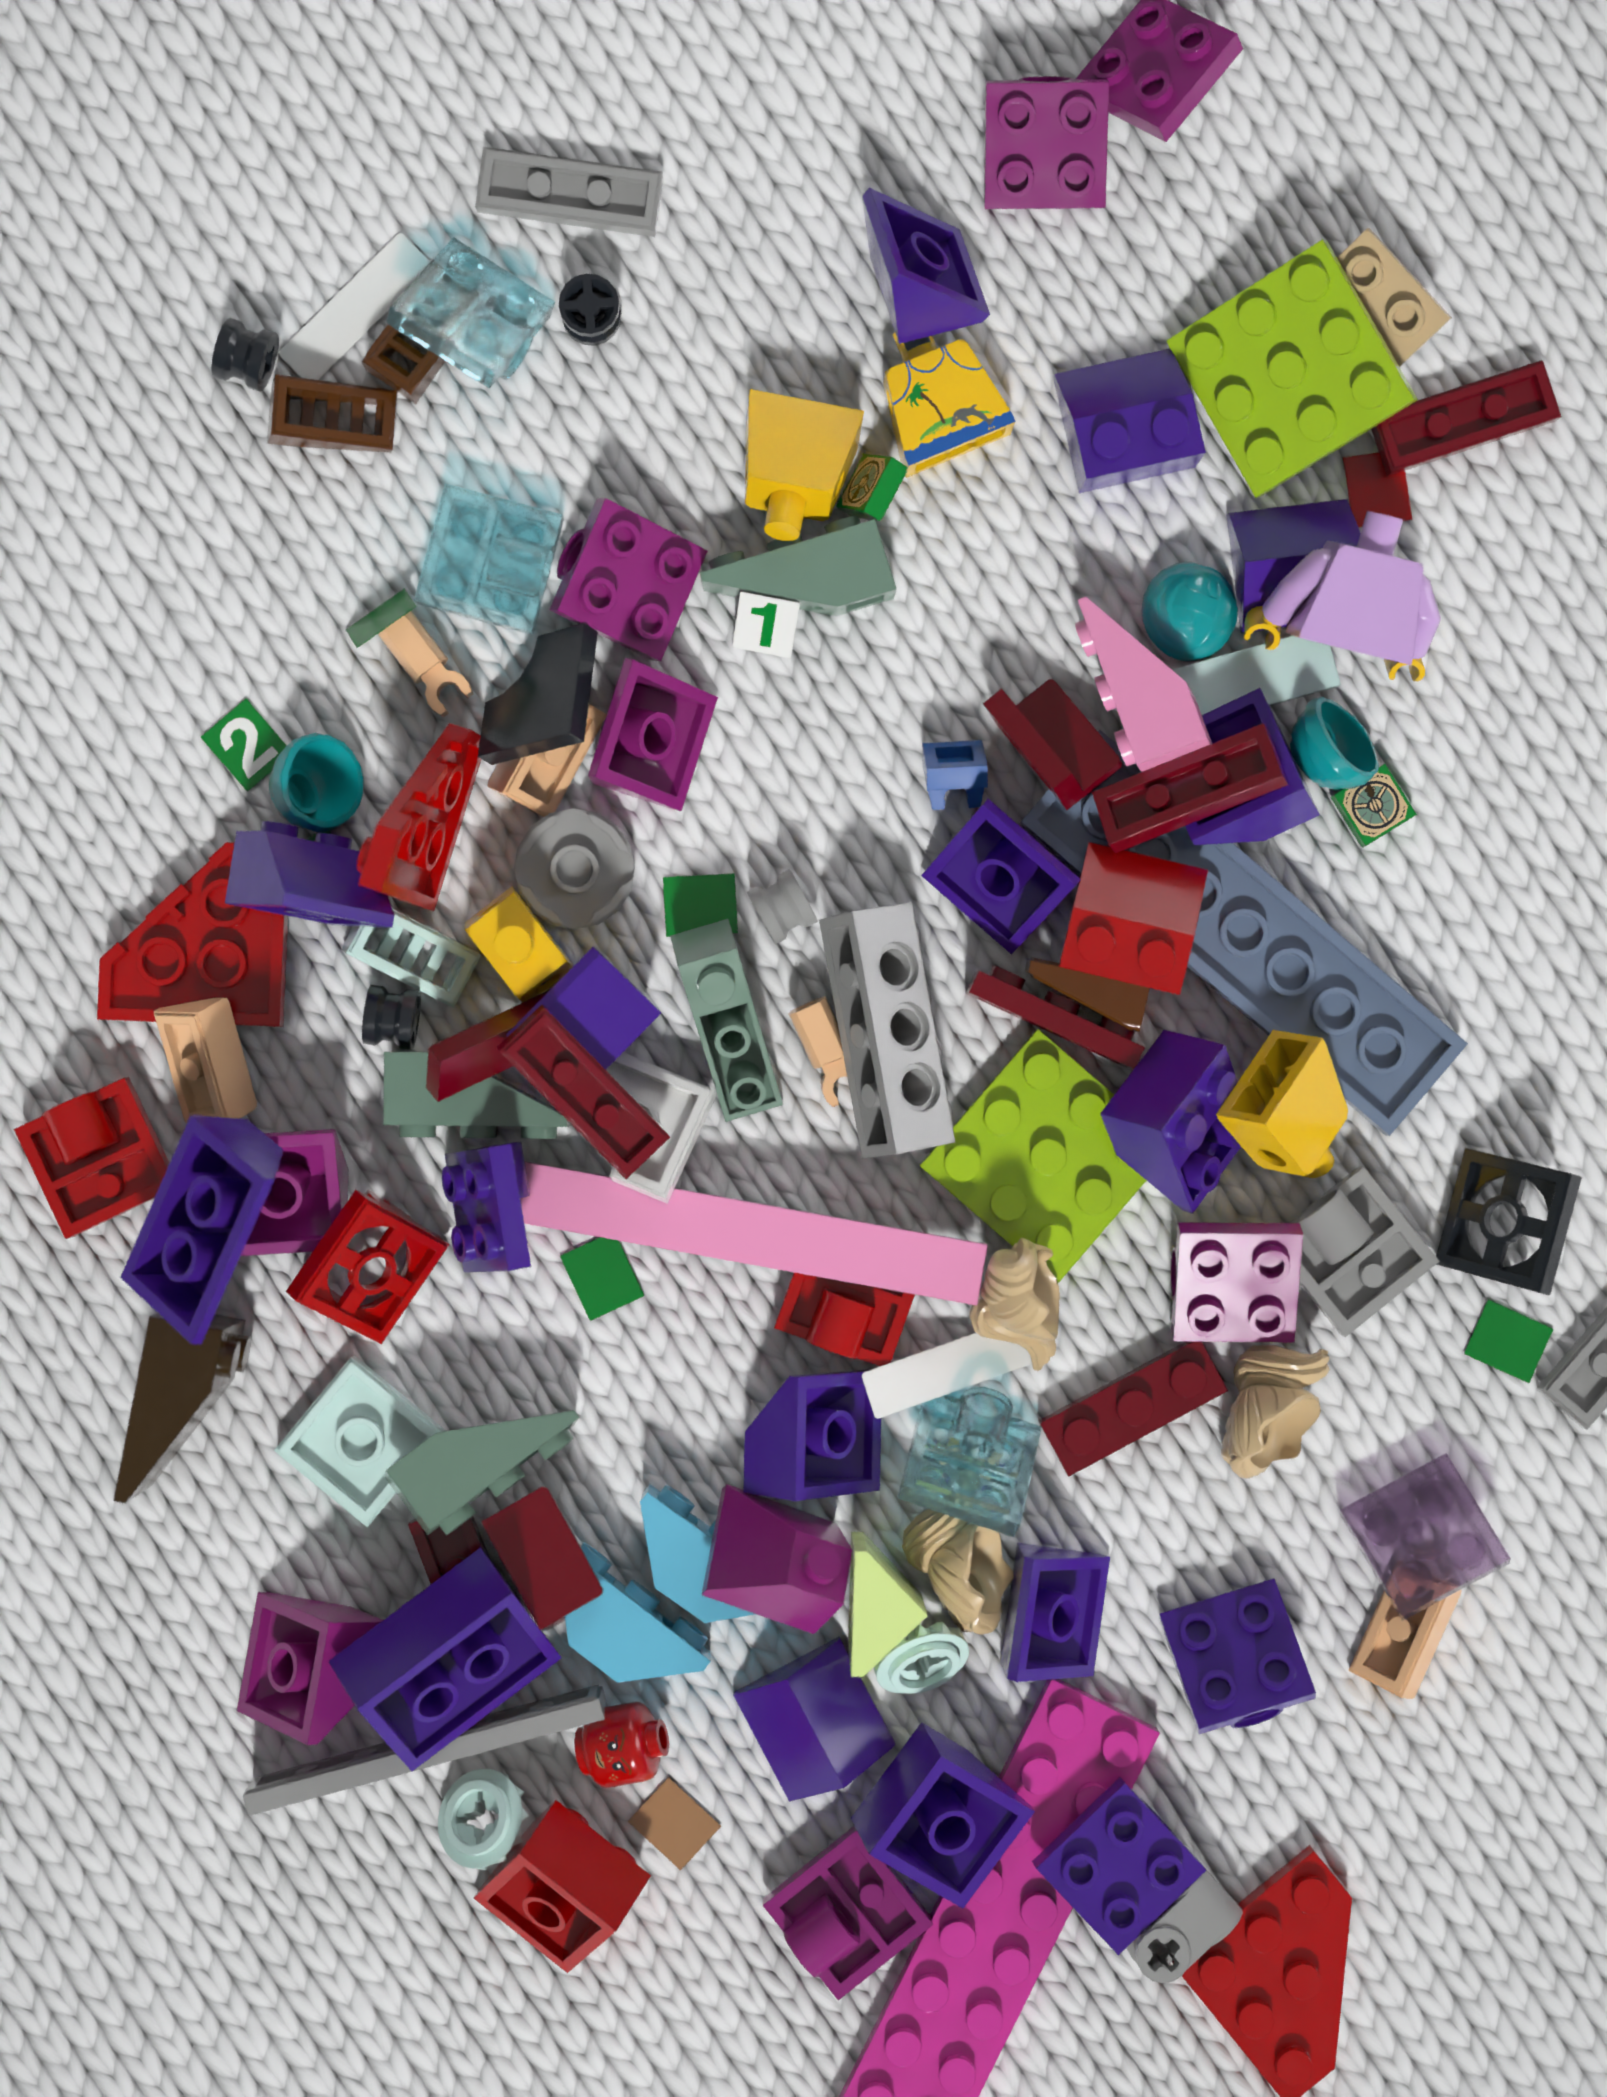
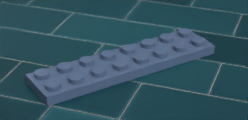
M1101 730L1098 733L1122 761V767L1068 810L1063 807L1048 789L1019 823L1080 876L1088 843L1093 842L1109 846L1092 792L1141 773L1136 763L1126 766L1118 745ZM1183 826L1125 849L1208 869L1195 937L1187 967L1268 1036L1272 1030L1322 1037L1327 1045L1345 1102L1384 1135L1390 1136L1468 1045L1465 1040L1235 844L1194 845L1186 827Z

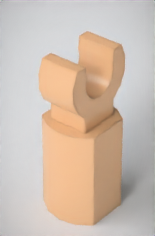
M412 611L379 633L378 636L415 684L421 682L426 684V700L436 714L443 718L449 714L439 699V694L443 687L447 685L458 686L468 699L474 695L471 685L463 675L456 671L446 670L444 665L448 661L447 656Z
M823 996L793 1009L788 1015L814 1069L822 1068L824 1074L821 1079V1091L826 1101L832 1107L839 1105V1102L833 1090L834 1083L840 1077H847L838 1023L827 998Z

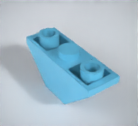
M649 1484L642 1494L640 1506L654 1588L703 1623L755 1615L752 1612L701 1595L716 1520H714L711 1526L707 1525L690 1513L695 1505L683 1494L668 1485H665L660 1492Z
M583 1543L581 1548L599 1579L604 1592L600 1597L565 1616L568 1645L617 1683L704 1671L711 1662L710 1651L704 1647L708 1637L683 1617H679L675 1623L666 1618L655 1609L659 1605L660 1600L653 1593L635 1580H631L627 1586L622 1584L607 1572L612 1563L595 1548L587 1543Z

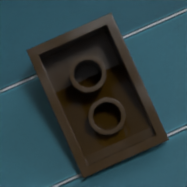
M159 1313L149 1316L113 1501L127 1503L151 1487L234 1380L235 1372H244L251 1348V1337L243 1335L246 1320L214 1314L202 1343L191 1344Z

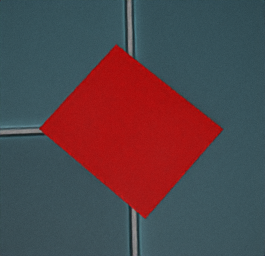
M1379 452L1343 457L1350 507L1358 528L1363 527L1367 511L1399 518L1403 521L1413 520L1406 471L1387 476Z

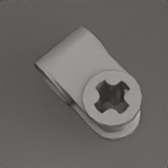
M1206 1870L1146 1928L1143 1934L1141 1933L1127 1947V1950L1142 1973L1150 1980L1159 1983L1173 1982L1181 1977L1211 1946L1220 1942L1236 1927L1243 1914L1242 1908ZM1155 1939H1158L1159 1942L1167 1947L1166 1951L1160 1956L1148 1947Z

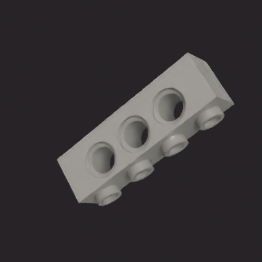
M912 902L851 911L820 919L819 924L862 1159L896 1155L954 1143L953 1111L946 1093L941 1065L942 1050L936 1038L930 1005L931 990L925 977L920 950L921 935L915 921Z

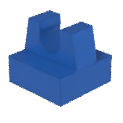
M982 740L922 743L923 770L932 810H944L945 794L948 790L964 789L966 791L968 808L981 807L984 788H988V765Z

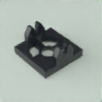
M1465 1148L1436 1254L1440 1262L1436 1265L1550 1296L1582 1177ZM1505 1176L1500 1195L1490 1198L1484 1205L1474 1203L1478 1194L1490 1182ZM1526 1180L1532 1182L1544 1196L1548 1209L1546 1221L1529 1217L1526 1207L1521 1202ZM1510 1203L1517 1213L1516 1226L1510 1234L1498 1237L1490 1226L1491 1214L1498 1205ZM1469 1221L1479 1223L1481 1232L1488 1239L1483 1259L1473 1248L1469 1233ZM1523 1235L1541 1239L1539 1249L1527 1260L1512 1266L1503 1267L1509 1244L1518 1241Z

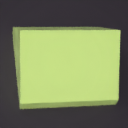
M851 1532L852 1556L850 1563L848 1657L851 1676L864 1677L928 1615L922 1594L864 1532Z

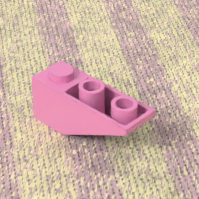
M1083 597L1078 599L1084 620L1075 623V627L1087 657L1097 654L1104 674L1094 677L1106 711L1108 712L1115 708L1118 711L1124 729L1114 732V736L1126 766L1136 763L1140 771L1143 772L1212 744L1196 698L1187 682L1089 598Z

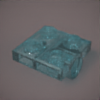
M453 237L390 306L386 323L490 389L499 377L508 380L518 369L531 346L534 336L550 319L555 301Z
M445 483L414 598L415 603L534 635L564 522L563 515Z
M973 1387L965 1390L960 1398L946 1394L921 1403L897 1498L1014 1537L1021 1525L1042 1426L1012 1417L1013 1405L1010 1399L1003 1393L986 1387Z

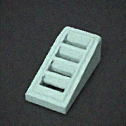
M392 907L395 915L393 928H387L375 951L367 948L366 945L376 927H352L342 947L346 954L453 1008L481 957L479 952ZM403 929H406L413 934L396 963L388 959ZM427 940L435 944L418 975L412 972L411 968ZM449 951L456 955L457 958L443 985L439 986L433 983L432 980L446 953Z

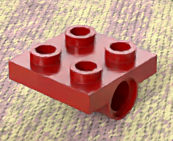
M124 1077L94 1092L85 1093L63 1102L44 1112L41 1117L14 1129L65 1239L75 1237L153 1200L170 1164L129 1077Z
M793 1273L774 1328L805 1339L807 1342L827 1351L848 1358H858L877 1366H883L891 1363L915 1294Z

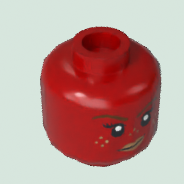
M641 1702L607 1706L604 1708V1720L577 1728L574 1745L578 1766L585 1776L591 1775L593 1781L603 1788L645 1782L653 1778L659 1769L661 1757L667 1756L669 1752V1736L664 1721L662 1719L655 1720L650 1709Z

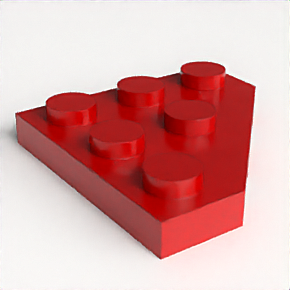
M451 723L448 724L378 821L373 837L369 836L363 842L357 860V869L361 873L358 885L408 904L435 911L482 760L478 757L481 735L471 729Z
M226 842L209 858V862L185 884H180L145 916L146 919L124 940L117 942L99 959L98 1020L156 1022L153 1011L158 1008L211 998H227L236 1025L284 1027L288 916L225 904L235 842Z
M1310 1845L1238 1903L1242 1908L1243 1914L1236 1927L1220 1942L1211 1946L1182 1975L1184 1980L1280 2097H1301L1333 2071L1336 2064L1352 1897Z

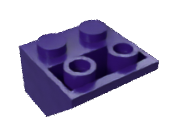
M1164 1029L1100 1113L1116 1155L1182 1211L1192 1214L1207 1193L1217 1186L1225 1168L1238 1150L1242 1149L1240 1144L1216 1116V1113L1238 1082L1224 1044Z

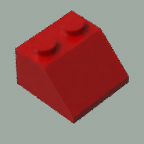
M1089 842L1059 967L1180 995L1195 937L1208 869L1128 850L1114 853L1110 846Z
M555 1800L532 1822L521 1836L523 1842L512 1847L507 1854V1862H500L473 1898L568 1973L617 1931L651 1875L637 1865L636 1860L628 1851L612 1845L592 1829L583 1815L573 1809L566 1808L559 1801Z

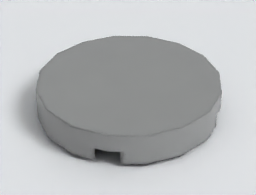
M576 808L549 813L532 825L517 848L514 867L519 894L530 910L553 926L573 929L599 925L618 912L631 892L635 870L630 844L617 825L597 812Z

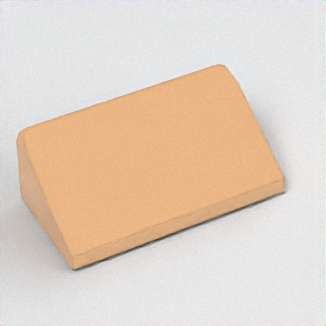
M589 704L584 742L498 763L487 786L542 817L555 812L607 714Z
M227 998L205 999L162 1007L153 1011L185 1123L188 1122L190 1115L241 1119L255 1110L257 1100L231 1006Z
M1397 1561L1348 1671L1400 1698L1413 1699L1418 1692L1462 1590Z

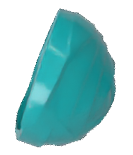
M1194 562L1176 563L1161 570L1152 579L1145 591L1141 608L1144 627L1151 641L1167 656L1185 662L1208 658L1218 652L1232 635L1238 616L1237 602L1232 586L1214 568Z
M1317 697L1310 700L1304 711L1297 718V722L1291 732L1290 749L1295 762L1303 773L1320 787L1353 789L1365 785L1379 769L1374 745L1366 729L1355 716L1331 699Z
M312 733L294 739L278 755L269 778V793L279 815L288 823L315 832H327L338 828L355 814L363 796L364 778L361 765L356 756L343 741L329 735Z

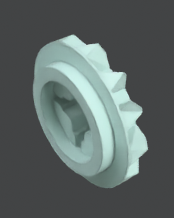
M936 1622L929 1628H924L919 1624L873 1668L879 1685L885 1690L893 1693H922L937 1688L950 1680L966 1663L969 1656V1647L960 1628H947L944 1622Z
M492 1769L473 1770L455 1781L444 1796L438 1815V1833L443 1849L457 1864L467 1868L486 1870L488 1866L495 1863L507 1862V1853L512 1846L523 1842L519 1831L522 1820L529 1817L522 1808L520 1799L524 1791L513 1784L509 1779V1775ZM485 1810L498 1814V1820H494V1823L486 1825L485 1830L467 1824L468 1820H475L477 1816L484 1815Z

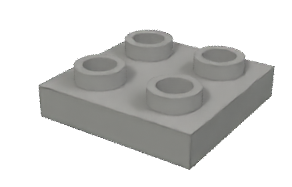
M1362 1166L1357 1167L1289 1222L1300 1223L1303 1232L1299 1284L1339 1334L1344 1337L1348 1336L1440 1262L1365 1167Z

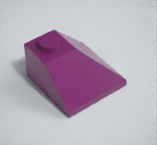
M726 1484L721 1492L701 1595L815 1634L844 1605L852 1548L837 1523L759 1495L743 1493V1489Z
M258 1592L237 1711L306 1745H318L355 1706L328 1661L383 1620L351 1606L271 1592Z

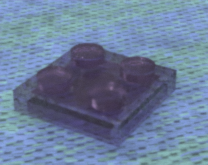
M1447 1453L1340 1509L1341 1518L1402 1621L1510 1564V1556Z

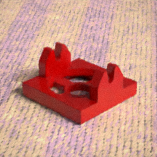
M355 1189L286 1292L296 1302L382 1344L450 1244L440 1235L416 1223L390 1201L382 1200L370 1190L363 1194ZM380 1226L388 1227L378 1244L374 1247H368L357 1252L347 1246L354 1235L364 1229ZM405 1240L407 1246L406 1262L401 1274L396 1272L397 1265L393 1256ZM373 1258H384L386 1264L382 1276L372 1284H360L359 1273L364 1264ZM335 1263L348 1269L347 1277L350 1284L342 1296L338 1295L328 1286V1273ZM384 1290H388L385 1295L371 1303L360 1305L367 1295H376Z

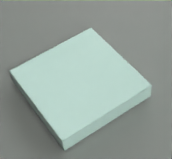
M353 1355L274 1451L368 1527L396 1494L384 1477L385 1471L432 1435L446 1430Z

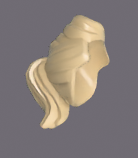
M1021 1237L1018 1243H1015L1010 1250H998L991 1256L981 1287L978 1305L971 1306L969 1316L974 1332L981 1337L1007 1341L1022 1346L1031 1356L1033 1369L1039 1371L1044 1364L1050 1361V1357L1054 1356L1056 1352L1055 1339L1058 1335L1059 1285L1046 1263L1053 1256V1251Z
M1253 1345L1239 1356L1233 1370L1234 1382L1239 1394L1230 1408L1231 1415L1227 1419L1225 1426L1227 1432L1224 1435L1221 1456L1230 1464L1232 1471L1239 1477L1250 1479L1253 1476L1264 1473L1273 1461L1298 1457L1301 1451L1302 1436L1315 1423L1321 1412L1319 1398L1303 1389V1387L1319 1381L1330 1371L1327 1364L1329 1361L1327 1350L1319 1349L1316 1353L1304 1354L1276 1345Z
M957 1480L951 1484V1491L946 1498L918 1514L903 1532L902 1549L909 1564L929 1575L934 1593L938 1595L943 1608L948 1610L952 1621L962 1632L988 1634L998 1627L1003 1612L1001 1596L1013 1581L1014 1572L1002 1558L1001 1538L997 1528L986 1520L967 1525L973 1506V1492L966 1490L964 1484H960Z

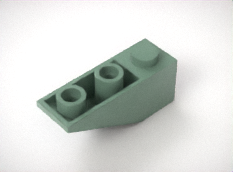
M850 516L831 522L824 527L826 534L803 541L801 534L799 538L792 541L772 540L766 544L768 552L746 559L743 551L718 556L709 561V570L700 572L701 584L705 592L737 598L740 596V591L800 602L799 609L833 616L843 615L892 600L895 597L896 586L875 519L861 523L859 516Z
M725 919L671 935L678 969L725 1122L783 1105L729 920Z
M384 1052L383 1125H399V1137H436V1126H460V1138H496L497 1126H521V1138L554 1139L557 1138V1127L571 1126L556 1108L495 1075L437 1102L426 1089L428 1052Z
M573 1410L437 1432L385 1471L384 1477L427 1535L438 1527H441L444 1533L448 1535L476 1513L470 1503L490 1489L497 1498L520 1481L525 1474L519 1466L539 1452L546 1461L569 1444L574 1437L568 1429L575 1425L579 1416Z

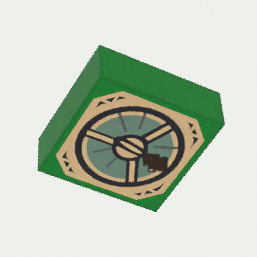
M863 454L836 507L849 516H859L861 519L868 520L875 519V521L882 520L907 473L908 467L892 456Z
M1386 764L1379 766L1378 772L1365 785L1353 789H1342L1330 797L1361 848L1417 815Z

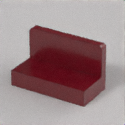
M1053 679L1044 682L1017 705L1014 704L1002 688L983 703L998 728L1066 810L1070 809L1122 767V761Z
M540 1487L481 1521L539 1630L548 1631L564 1622L565 1616L603 1594L604 1589L548 1488Z

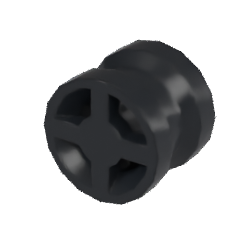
M586 273L575 276L565 284L559 297V310L565 330L571 338L583 345L596 346L606 343L615 336L621 324L622 313L616 289L609 280L600 275ZM600 310H607V312H601L600 316L596 318L595 323V316L599 314Z
M228 318L222 325L215 343L211 364L212 375L225 381L232 377L242 379L248 388L259 392L263 391L270 380L275 366L279 346L278 334L267 329L256 333L247 330L242 321Z
M370 985L363 1013V1044L377 1045L385 1040L395 1042L400 1049L413 1050L420 1019V991L406 989L401 994L389 993L384 986Z

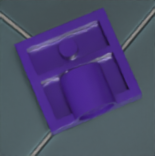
M522 1141L446 1153V1166L442 1170V1186L446 1198L449 1202L453 1203L456 1226L453 1228L451 1235L452 1247L457 1260L462 1262L464 1273L511 1271L531 1267L520 1200L522 1197L530 1196Z
M1275 1578L1159 1614L1160 1623L1199 1735L1229 1725L1232 1728L1253 1726L1276 1717L1284 1708L1316 1698L1315 1688Z
M1121 1777L1032 1861L1035 1868L1117 1955L1121 1954L1206 1871L1202 1863Z

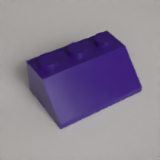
M190 1115L120 1276L128 1286L191 1344H201L274 1182L283 1149L247 1119Z
M479 1548L328 1662L357 1710L413 1772L558 1662L561 1656L543 1631L539 1630L533 1617L484 1551Z

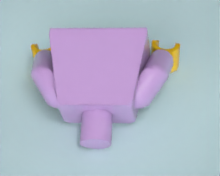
M1367 511L1357 547L1327 541L1322 549L1311 551L1280 581L1263 606H1257L1247 613L1244 624V639L1249 640L1255 630L1267 629L1269 631L1265 638V649L1274 650L1280 643L1281 626L1287 624L1285 632L1287 634L1384 658L1390 680L1395 679V673L1404 665H1409L1412 681L1422 680L1425 676L1422 657L1428 652L1441 617L1431 582L1423 575L1422 563L1393 556L1403 520Z

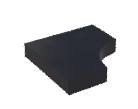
M582 623L538 636L532 658L520 678L503 694L485 702L478 750L479 758L494 765L584 742L598 636L596 630Z

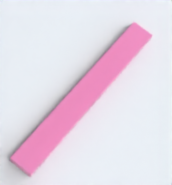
M525 1161L530 1196L520 1198L524 1224L978 1305L988 1244L678 1188L674 1189L667 1204L613 1182L610 1176Z

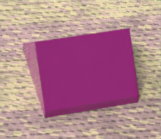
M625 658L589 769L588 777L591 782L607 789L682 812L718 697L634 659Z
M336 1130L264 1133L283 1149L274 1182L241 1256L313 1252L348 1201L349 1169Z

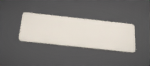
M398 233L279 351V356L301 378L319 380L432 268V263L402 233Z
M974 1333L866 1371L862 1374V1379L874 1417L879 1419L1030 1365L1032 1361L1028 1351L1018 1344L981 1337L979 1334Z

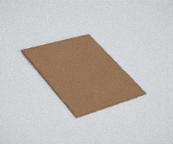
M669 1777L628 1820L640 1834L680 1871L721 1827L718 1822Z

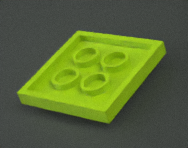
M1324 239L1166 341L1255 498L1262 497L1418 400L1328 241Z
M1039 1029L1033 1032L953 1125L955 1142L935 1146L919 1165L1012 1247L1022 1237L1030 1240L1032 1243L1051 1249L1053 1256L1046 1263L1056 1277L1057 1283L1062 1280L1147 1181L1116 1155L1100 1115L1114 1094Z

